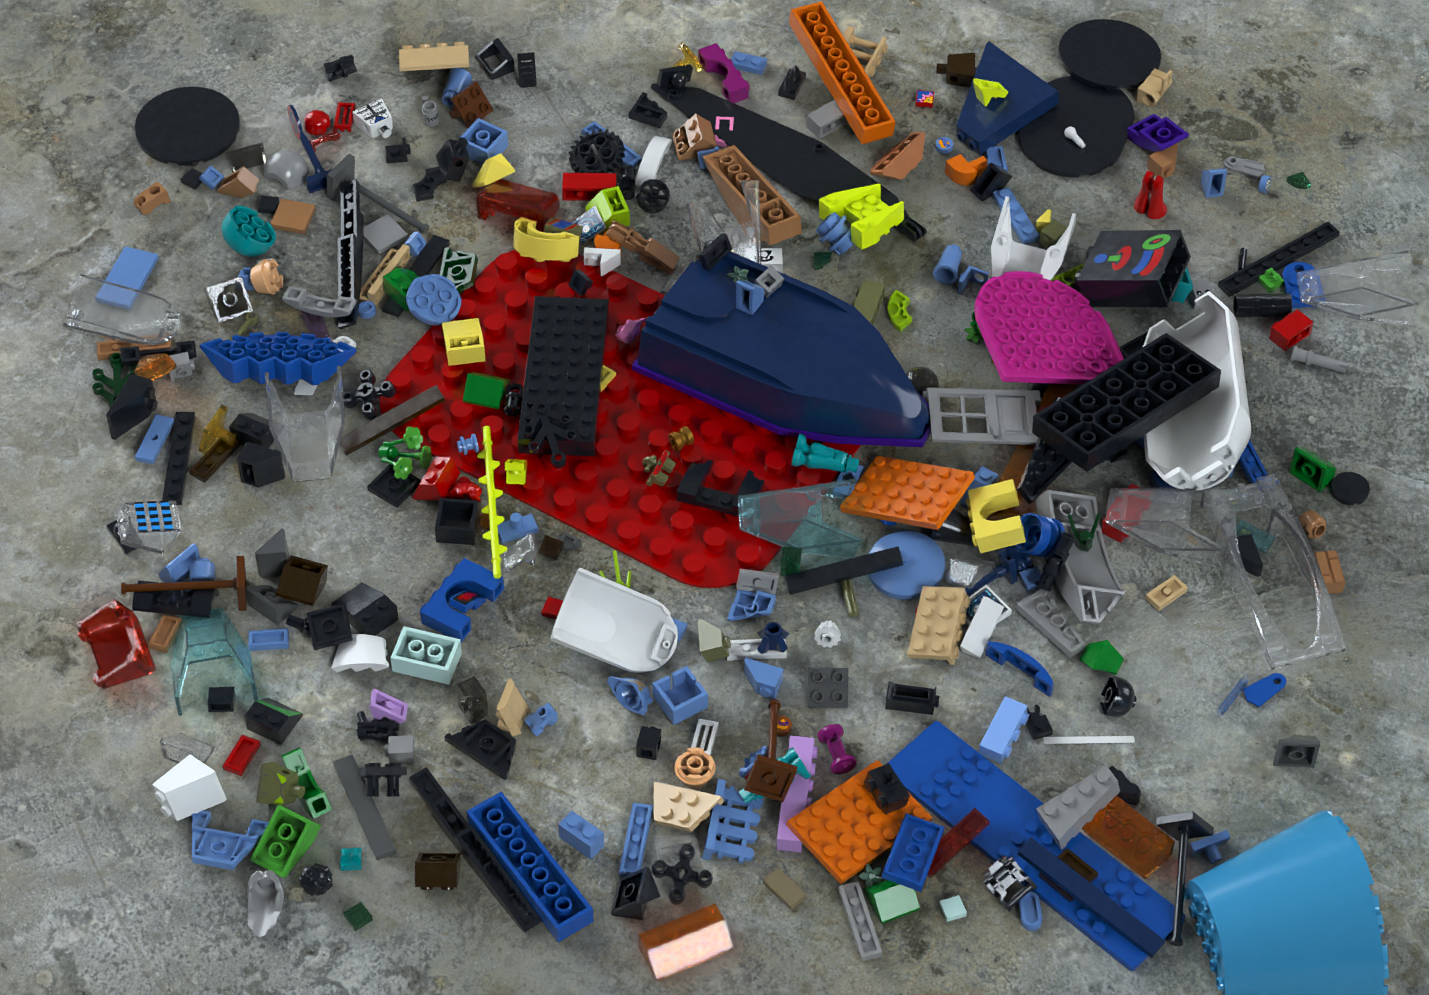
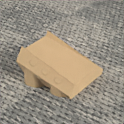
M508 679L497 706L496 716L499 718L497 726L499 729L507 731L511 736L522 734L520 729L527 712L531 710L519 693L513 680Z

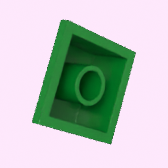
M396 268L383 276L384 291L407 312L409 311L406 302L407 290L412 281L419 276L414 271Z
M1296 447L1289 473L1321 493L1333 481L1336 467L1317 456L1314 452L1303 447Z

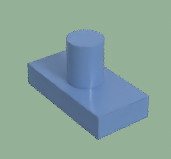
M513 513L509 521L498 525V536L501 543L538 533V526L532 514L521 516L519 513Z
M1224 830L1190 843L1187 854L1191 857L1206 852L1210 863H1217L1222 860L1217 847L1226 844L1231 836L1228 830Z

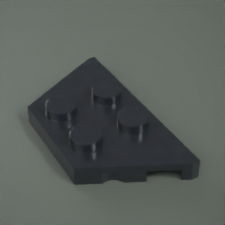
M486 719L476 722L472 726L461 728L462 731L453 735L449 733L444 736L447 743L500 778L507 779L517 744L515 738Z

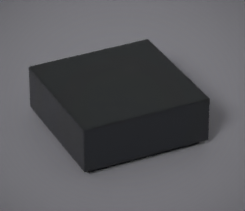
M191 168L181 178V183L196 189L203 183L199 179L203 173Z
M261 195L258 213L275 214L279 205V197Z

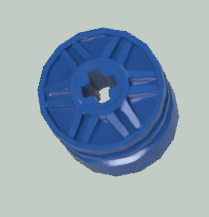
M1033 513L1024 514L1020 518L1026 542L1015 545L1016 549L1022 553L1048 559L1053 547L1057 546L1061 538L1060 533L1065 532L1063 524L1057 519Z

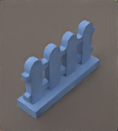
M718 779L714 795L721 796L724 802H727V805L724 806L717 803L711 809L702 859L710 860L713 853L717 854V858L722 859L723 856L738 859V863L743 864V861H751L754 857V850L746 847L747 843L753 844L756 842L757 833L749 828L750 826H757L761 818L759 814L752 811L753 809H760L764 801L763 798H757V801L753 799L746 804L739 791L735 790V787L730 786V789L725 788L726 780ZM732 804L747 807V811L732 808ZM719 819H723V823H719ZM729 821L744 824V828L729 825ZM716 836L721 837L720 841L715 840ZM726 838L740 841L741 846L727 843Z

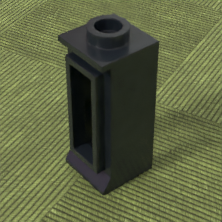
M889 681L885 709L933 715L934 707L938 708L940 696L936 695L937 687L932 689L894 684Z

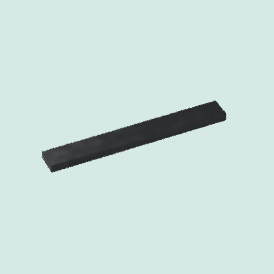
M1326 222L1219 281L1218 287L1227 296L1231 297L1258 282L1259 276L1265 274L1266 270L1273 268L1275 272L1339 237L1340 232L1331 223Z

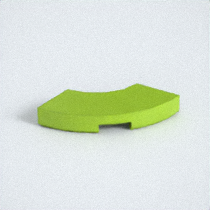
M895 290L889 298L887 314L893 327L901 332L912 323V317L906 310L910 303V298Z

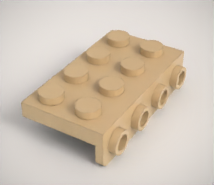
M922 587L907 654L909 658L947 660L949 665L955 664V659H958L959 656L958 645L963 638L962 627L966 623V608L970 605V597L964 588Z

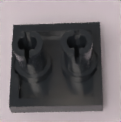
M381 763L365 764L364 768L359 769V777L367 778L366 797H379V778L381 777L387 778V797L400 796L399 778L407 775V767H401V763L385 764V767H381Z

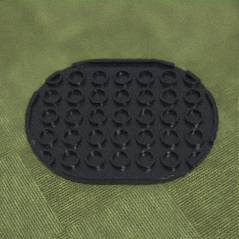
M1072 76L1061 77L1048 82L1049 85L1058 90L1059 104L1020 129L1019 142L1025 156L1036 163L1038 168L1063 177L1077 178L1080 175L1088 174L1092 176L1112 166L1122 154L1128 139L1127 128L1133 125L1134 109L1127 95L1121 89L1118 91L1105 90L1104 87L1099 86L1091 87ZM1067 127L1075 128L1077 135L1084 141V148L1079 147L1072 139L1064 135Z

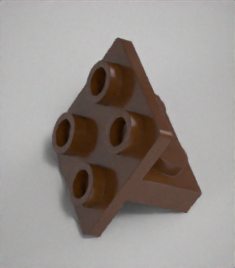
M475 81L451 99L454 109L449 112V115L452 119L461 117L466 127L469 128L478 118L483 119L490 114L493 108L478 82Z

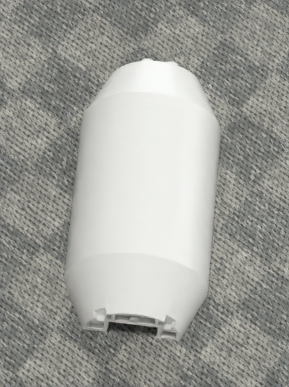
M1210 291L1194 300L1204 311L1203 313L1177 329L1173 328L1163 319L1149 328L1143 345L1144 347L1167 333L1221 370L1220 384L1217 389L1144 435L1146 461L1166 483L1183 490L1185 488L1203 490L1224 481L1234 469L1251 436V421L1238 323L1229 308Z

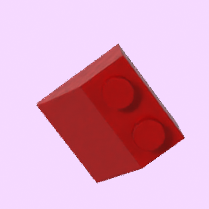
M435 457L412 498L414 500L439 501L440 498H446L461 473L451 457Z

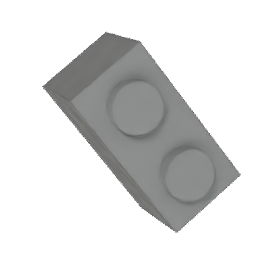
M833 100L821 108L810 112L807 115L806 127L820 139L845 125L847 120L836 101Z

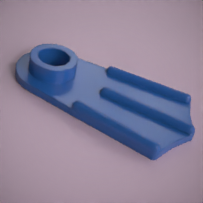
M1274 673L1244 688L1243 692L1247 702L1259 708L1285 687L1286 678L1280 673Z

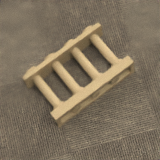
M848 26L843 36L849 46L857 44L875 50L873 55L852 49L857 58L869 61L867 66H861L869 78L870 76L873 77L876 66L880 65L882 55H885L888 49L886 37H882L879 44L857 38L854 35L855 28Z

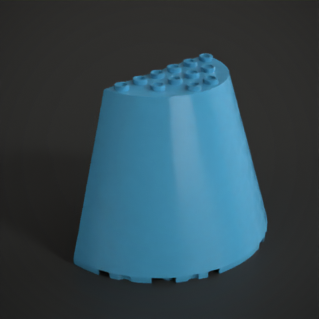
M1319 811L1186 883L1184 900H1188L1190 916L1196 921L1197 935L1205 940L1202 942L1203 951L1209 956L1210 970L1215 972L1216 986L1219 991H1222L1223 995H1387L1388 985L1384 984V979L1389 978L1387 944H1382L1380 934L1384 933L1382 926L1384 922L1378 896L1372 895L1373 892L1369 887L1374 882L1357 840L1354 836L1349 837L1346 833L1350 831V828L1344 824L1340 816H1332V811Z

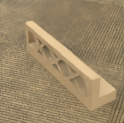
M403 244L399 250L390 249L361 288L360 302L371 301L375 306L386 293L384 291L383 276L396 268L403 269L411 259L409 246Z

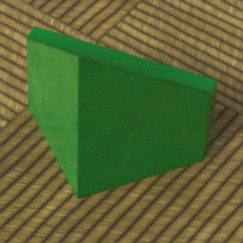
M1108 640L1087 644L1079 661L1086 663L1092 669L1116 675L1124 658Z

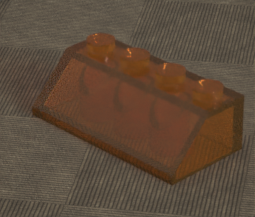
M1115 796L1102 810L1100 809L1094 815V818L1089 823L1087 822L1082 827L1084 832L1145 880L1173 854L1175 841L1118 796Z
M716 903L638 935L639 949L656 981L734 949L725 919Z

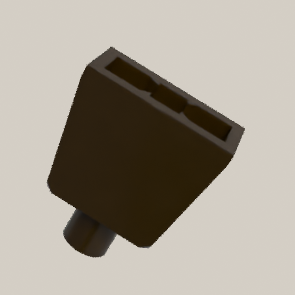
M975 53L949 54L947 56V64L937 63L936 74H946L947 84L970 88L975 74Z

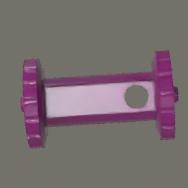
M831 724L822 728L818 732L817 737L819 742L827 744L834 760L830 766L832 773L841 775L853 770L856 767L857 761L855 757L847 755L840 739L844 733L842 726Z

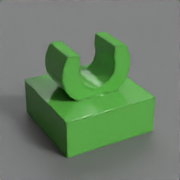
M1273 268L1265 271V274L1259 276L1258 283L1270 293L1283 286L1284 279Z

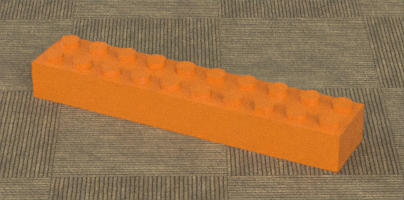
M820 1L791 9L790 27L860 143L865 144L893 136L896 121L823 2Z

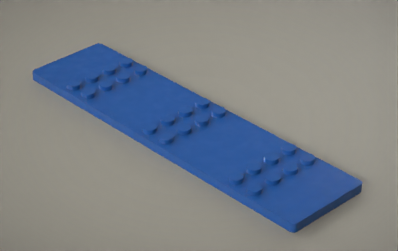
M939 721L933 722L888 762L906 790L915 800L994 863L1003 855L1008 859L1012 857L1038 887L1031 891L1036 893L1040 900L1129 971L1136 970L1149 956L1076 899L1069 902L1039 877L1040 872L1017 855L1018 851L1030 838H1033L1056 857L1066 848L1071 850L1099 873L1098 878L1091 883L1162 939L1167 940L1173 934L1175 906L1081 832L1074 838L1072 837L1066 843L1067 846L1061 850L1039 819L1036 809L1044 803ZM1023 880L1019 883L1024 886L1027 883V881ZM1184 913L1182 918V924L1185 922L1186 917Z

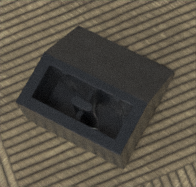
M246 442L237 457L242 483L259 488L285 478L282 452L263 447L259 444Z

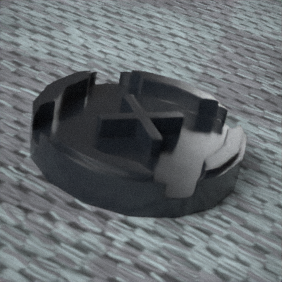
M1343 472L1333 479L1331 491L1334 498L1340 503L1354 505L1357 503L1361 504L1368 498L1370 486L1362 475L1354 472Z

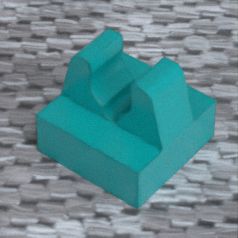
M361 848L340 849L341 871L362 870Z

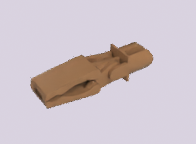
M613 220L606 232L607 237L621 244L620 249L623 246L629 251L637 252L639 260L668 274L673 272L679 260V256L655 239H644L641 234L633 230V226L629 229Z

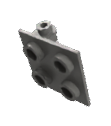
M808 667V707L848 708V668Z

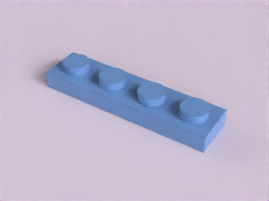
M1010 188L994 191L992 197L1001 211L1005 197H1009L1011 227L1021 243L1029 244L1038 241L1040 238L1039 233Z

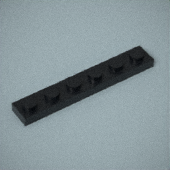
M176 412L162 497V501H169V505H182L196 418L195 412Z

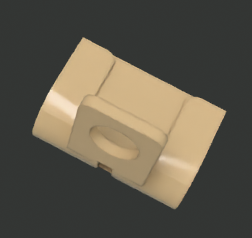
M1154 68L1138 88L1136 101L1150 107L1154 106L1171 86L1173 71L1169 70L1166 74Z

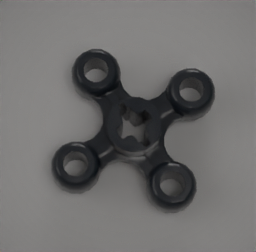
M364 370L359 376L362 384L359 386L357 393L344 392L341 396V401L349 409L354 408L358 402H363L364 405L361 408V412L366 419L372 420L378 415L375 405L379 402L380 396L391 398L396 394V388L390 381H384L380 387H374L373 385L376 382L375 375L370 370Z
M683 844L679 848L678 855L680 861L674 866H669L662 860L655 861L651 866V873L654 877L663 878L667 876L673 880L674 886L669 891V900L675 905H679L684 901V887L689 882L697 883L701 888H707L713 881V876L708 870L696 872L691 869L690 861L695 856V849L691 844ZM682 870H684L685 873L681 879L679 874L680 872H682Z

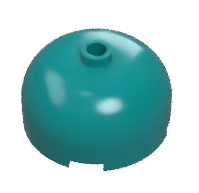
M237 205L227 213L222 221V236L227 245L238 254L246 257L261 256L276 241V233L269 222L265 223L257 216L259 214L257 211L246 206Z

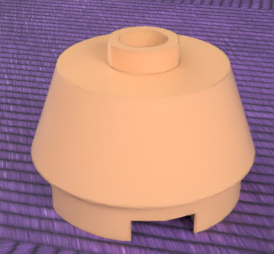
M264 259L251 268V283L258 293L275 294L280 291V288H283V276L279 275L276 267L279 265L276 260Z
M688 748L687 752L678 756L675 762L676 775L686 787L691 789L704 787L715 773L716 767L712 756L705 753L702 748Z

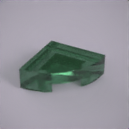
M1303 172L1287 177L1286 181L1293 187L1299 189H1309L1311 187L1310 181Z
M814 252V270L822 269L823 266L830 263L832 252Z

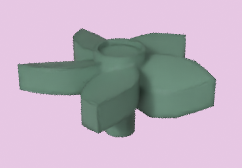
M735 266L734 273L727 274V277L734 278L733 282L735 283L738 280L748 281L747 275L749 270H740Z
M867 863L865 866L866 872L858 875L859 878L865 880L866 888L870 887L873 882L877 884L881 882L880 877L876 876L880 873L881 867H876L872 870V867Z

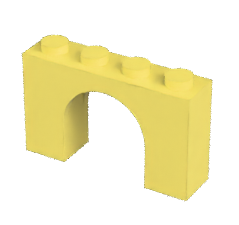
M1013 479L968 490L969 498L966 499L969 510V519L972 522L970 523L972 534H975L972 535L974 546H978L980 553L1026 542L1020 515L998 521L986 520L988 516L996 511L1019 506Z

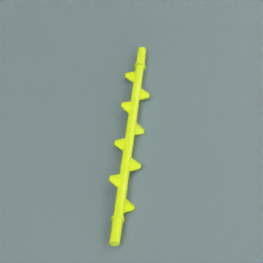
M484 426V450L477 456L480 459H485L486 475L479 478V483L487 485L488 505L482 508L481 512L489 514L490 531L483 534V539L491 541L493 577L498 579L501 577L500 555L507 551L506 546L499 544L498 525L505 519L503 516H497L496 498L503 495V491L495 489L493 470L500 466V462L494 461L492 458L493 442L491 440V431L489 426Z

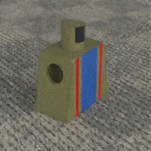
M551 217L545 224L544 233L568 232L579 236L580 244L583 227Z

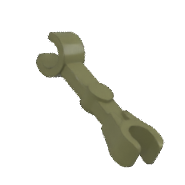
M246 313V322L239 328L238 333L234 335H245L249 326L255 325L258 322V315L251 319V313Z

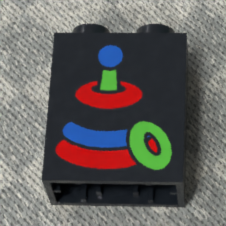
M1181 230L1100 231L1094 246H1089L1087 250V260L1083 269L1076 272L1074 280L1076 290L1082 292L1083 296L1090 301L1089 305L1091 307H1168L1191 258Z

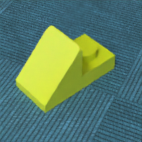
M976 78L973 80L976 97L985 107L992 97L1005 98L1008 94V91L999 82Z
M508 459L505 462L507 484H525L527 460Z

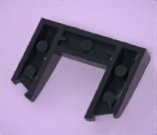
M707 460L706 463L699 464L691 463L678 487L677 501L751 519L764 487V480H759L754 476V472L749 470L737 495L703 487L713 460Z

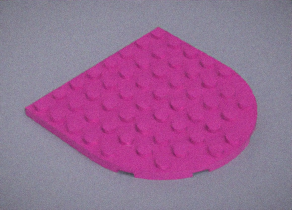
M1025 271L1005 272L1002 276H994L982 286L976 297L974 306L975 318L1002 382L1083 385L1122 361L1124 357L1102 314L1099 311H1095L1089 305L1090 301L1082 294L1056 279L1053 282L1043 278L1041 274Z

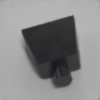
M460 137L458 140H447L436 155L445 180L460 182L470 157L466 149L468 141L463 137Z

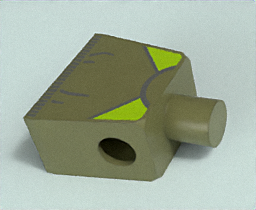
M275 762L261 764L256 803L275 805L294 803L296 798H303L305 787L298 785L299 776L296 772Z

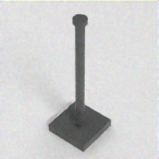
M350 153L327 174V198L332 201L340 194V184L355 180V157ZM360 185V193L418 228L422 234L427 233L430 227L428 224L421 223Z

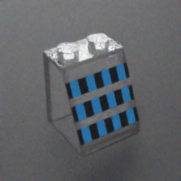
M176 501L125 503L116 514L119 528L118 534L122 545L163 554L181 532Z

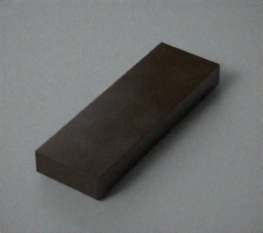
M224 434L189 470L190 475L205 483L240 447V442Z

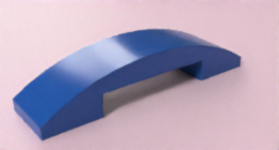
M992 641L987 643V657L1001 666L1005 661L1011 663L1035 679L1034 687L1049 697L1052 695L1054 685L1052 678L1038 661L1013 646Z

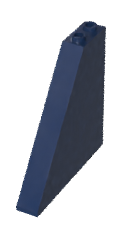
M987 42L974 78L999 82L1008 91V94L1005 98L992 97L985 107L977 99L972 81L956 124V136L960 142H963L972 151L981 155L986 152V149L1000 143L1058 105V90L994 44Z

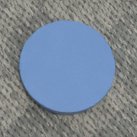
M438 274L417 277L410 284L406 294V302L410 312L418 320L429 325H442L443 322L452 321L460 310L461 298L455 288L456 285L448 278Z

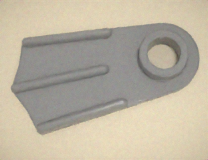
M1234 156L1224 160L1226 168L1258 179L1265 173L1263 162L1236 158Z

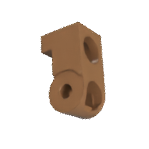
M157 181L141 192L134 199L133 205L142 214L147 215L162 203L166 205L171 200L167 190Z

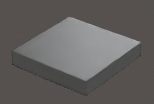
M386 214L364 226L363 239L380 255L407 240L408 234L389 214Z

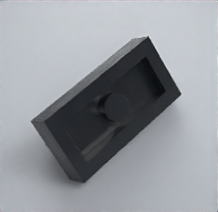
M797 65L792 69L790 68L778 90V96L795 100L806 78V72L800 71Z
M721 233L716 239L706 241V248L696 253V259L702 263L704 270L710 271L732 250L727 234Z

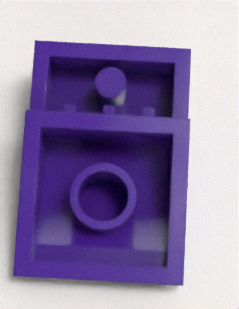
M1155 113L1127 128L1128 139L1134 144L1150 151H1163L1189 137L1186 131L1169 118L1164 117L1161 119Z

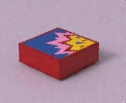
M917 90L915 106L933 108L934 91Z

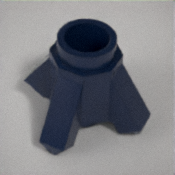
M770 622L765 628L757 632L762 639L757 649L760 654L767 653L768 650H778L783 653L787 650L784 639L790 633L781 628L779 623Z

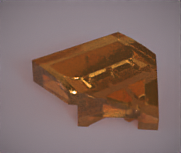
M154 354L141 357L134 372L137 376L154 381L176 369L177 366L169 355Z

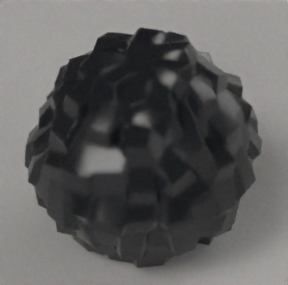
M322 864L308 865L303 869L302 875L299 876L300 886L305 893L311 896L324 895L333 886L332 873L327 866Z

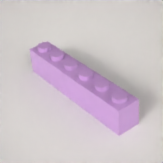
M790 736L789 749L794 748L810 775L815 776L816 763L812 762L813 758L817 759L818 747L814 746V738ZM795 775L784 802L781 803L777 850L802 851L803 843L786 826V823L811 805L812 798L808 797L809 792L813 793L814 780H810V778L804 779L800 775Z

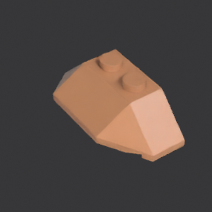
M911 132L907 138L896 144L871 167L870 174L885 179H904L907 176L906 174L916 168L917 164L922 160L925 133Z

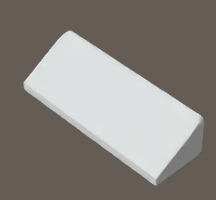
M983 597L960 645L963 653L981 658L1004 606L988 597Z

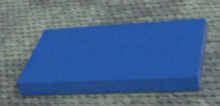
M906 813L881 878L921 892L945 827Z

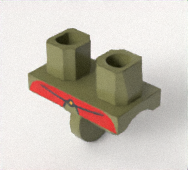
M665 450L658 462L656 461L657 457L654 455L643 459L644 471L646 473L653 471L646 482L648 486L651 487L654 482L663 487L669 476L660 470L663 469L668 473H671L676 462L668 458L670 452Z

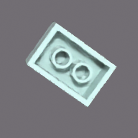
M404 626L390 657L392 671L449 685L462 654L461 640Z

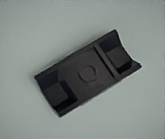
M138 581L137 584L158 583V582ZM217 588L134 592L132 611L210 618L214 596L219 595V591Z

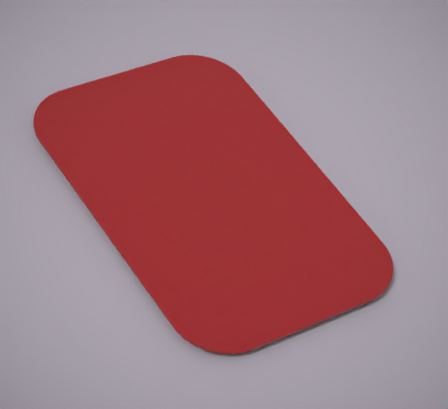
M516 250L499 255L474 280V286L466 289L460 295L461 307L457 316L452 320L479 319L484 342L485 361L448 366L442 325H433L387 375L385 381H390L394 384L396 394L391 398L380 396L379 400L381 414H384L437 385L446 401L392 430L398 438L403 439L407 427H417L420 430V435L423 437V442L420 443V450H422L423 446L431 447V455L433 457H451L459 470L479 480V478L486 475L485 459H480L477 455L484 450L483 427L489 426L493 442L492 458L494 461L500 462V466L493 470L496 489L676 581L701 588H721L736 585L740 569L762 571L772 561L840 474L838 471L811 469L804 465L791 466L798 437L776 434L633 371L632 364L639 356L641 331L645 327L646 321L640 325L639 335L630 343L620 341L615 336L619 326H624L627 320L634 321L648 318L649 316L652 317L661 306V300L665 295L613 270L601 276L600 266L584 265V256L580 254L569 262L560 260L537 262L534 258L520 256V253ZM575 270H581L593 281L591 288L587 289L585 295H579L569 286ZM535 296L609 299V321L604 366L615 371L616 376L601 392L595 457L565 455L566 465L563 468H554L551 464V455L519 453L518 431L520 415L516 417L513 415L511 417V415L508 416L504 413V407L507 404L505 396L499 409L463 402L467 374L472 372L510 379L511 384L513 382L520 383L524 390ZM512 390V391H511V392L520 393V391H518V390ZM687 426L694 436V443L685 445L683 449L675 451L669 442L668 435L672 432H679L680 428ZM475 433L479 452H475L472 449L468 450L467 455H463L462 452L459 453L457 441H460L459 437L463 436L464 439H469L471 434ZM806 439L808 445L814 442L847 453L848 458L850 454L853 457L861 446ZM666 450L670 452L668 458L676 462L671 473L663 469L660 470L669 476L663 487L654 482L650 487L646 482L653 471L646 473L642 461L645 457L654 455L657 457L656 461L658 462ZM560 456L555 457L556 460H560L562 458ZM508 459L527 460L525 484L506 483L505 462ZM707 460H713L703 487L737 495L749 470L754 472L756 478L764 480L765 484L751 519L677 501L678 487L691 463L699 464L706 463Z

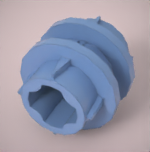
M835 212L831 213L819 224L816 232L821 236L819 239L821 243L828 240L831 244L828 247L829 252L835 250L840 255L845 253L854 243L851 242V225L847 227L844 224L847 217L845 215L839 217Z

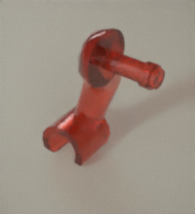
M333 128V133L323 134L314 141L309 142L314 152H316L315 146L326 141H337L341 138V134L337 132L336 128Z

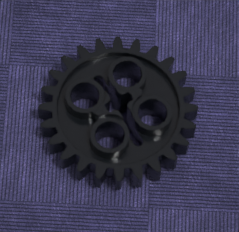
M593 129L592 134L585 132V137L580 135L581 140L574 141L576 146H571L572 151L569 152L570 157L568 159L575 173H615L614 168L619 169L618 163H623L622 158L625 157L624 152L626 151L623 141L620 140L619 135L615 136L614 132L609 134L608 129L604 133L601 129H599L598 133H595ZM591 144H594L603 165H600Z

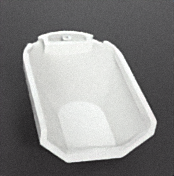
M579 568L563 600L552 629L550 641L623 670L645 673L660 668L671 658L677 646L678 631L670 615L671 613L659 601Z

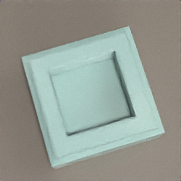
M959 895L939 901V906L946 922L966 917L967 912Z

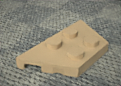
M654 782V821L658 825L692 832L702 820H705L710 815L709 811L717 803L721 805L724 802V799L719 795Z

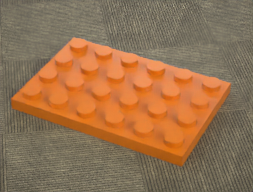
M876 456L856 483L853 491L848 494L840 505V509L843 513L939 530L975 476L971 471Z
M878 760L789 819L786 823V826L840 884L864 869L867 863L871 864L892 849L906 813L929 822L932 820V816L911 794L907 805L885 815L882 809L878 808L873 795L866 790L864 784L868 771L883 766Z

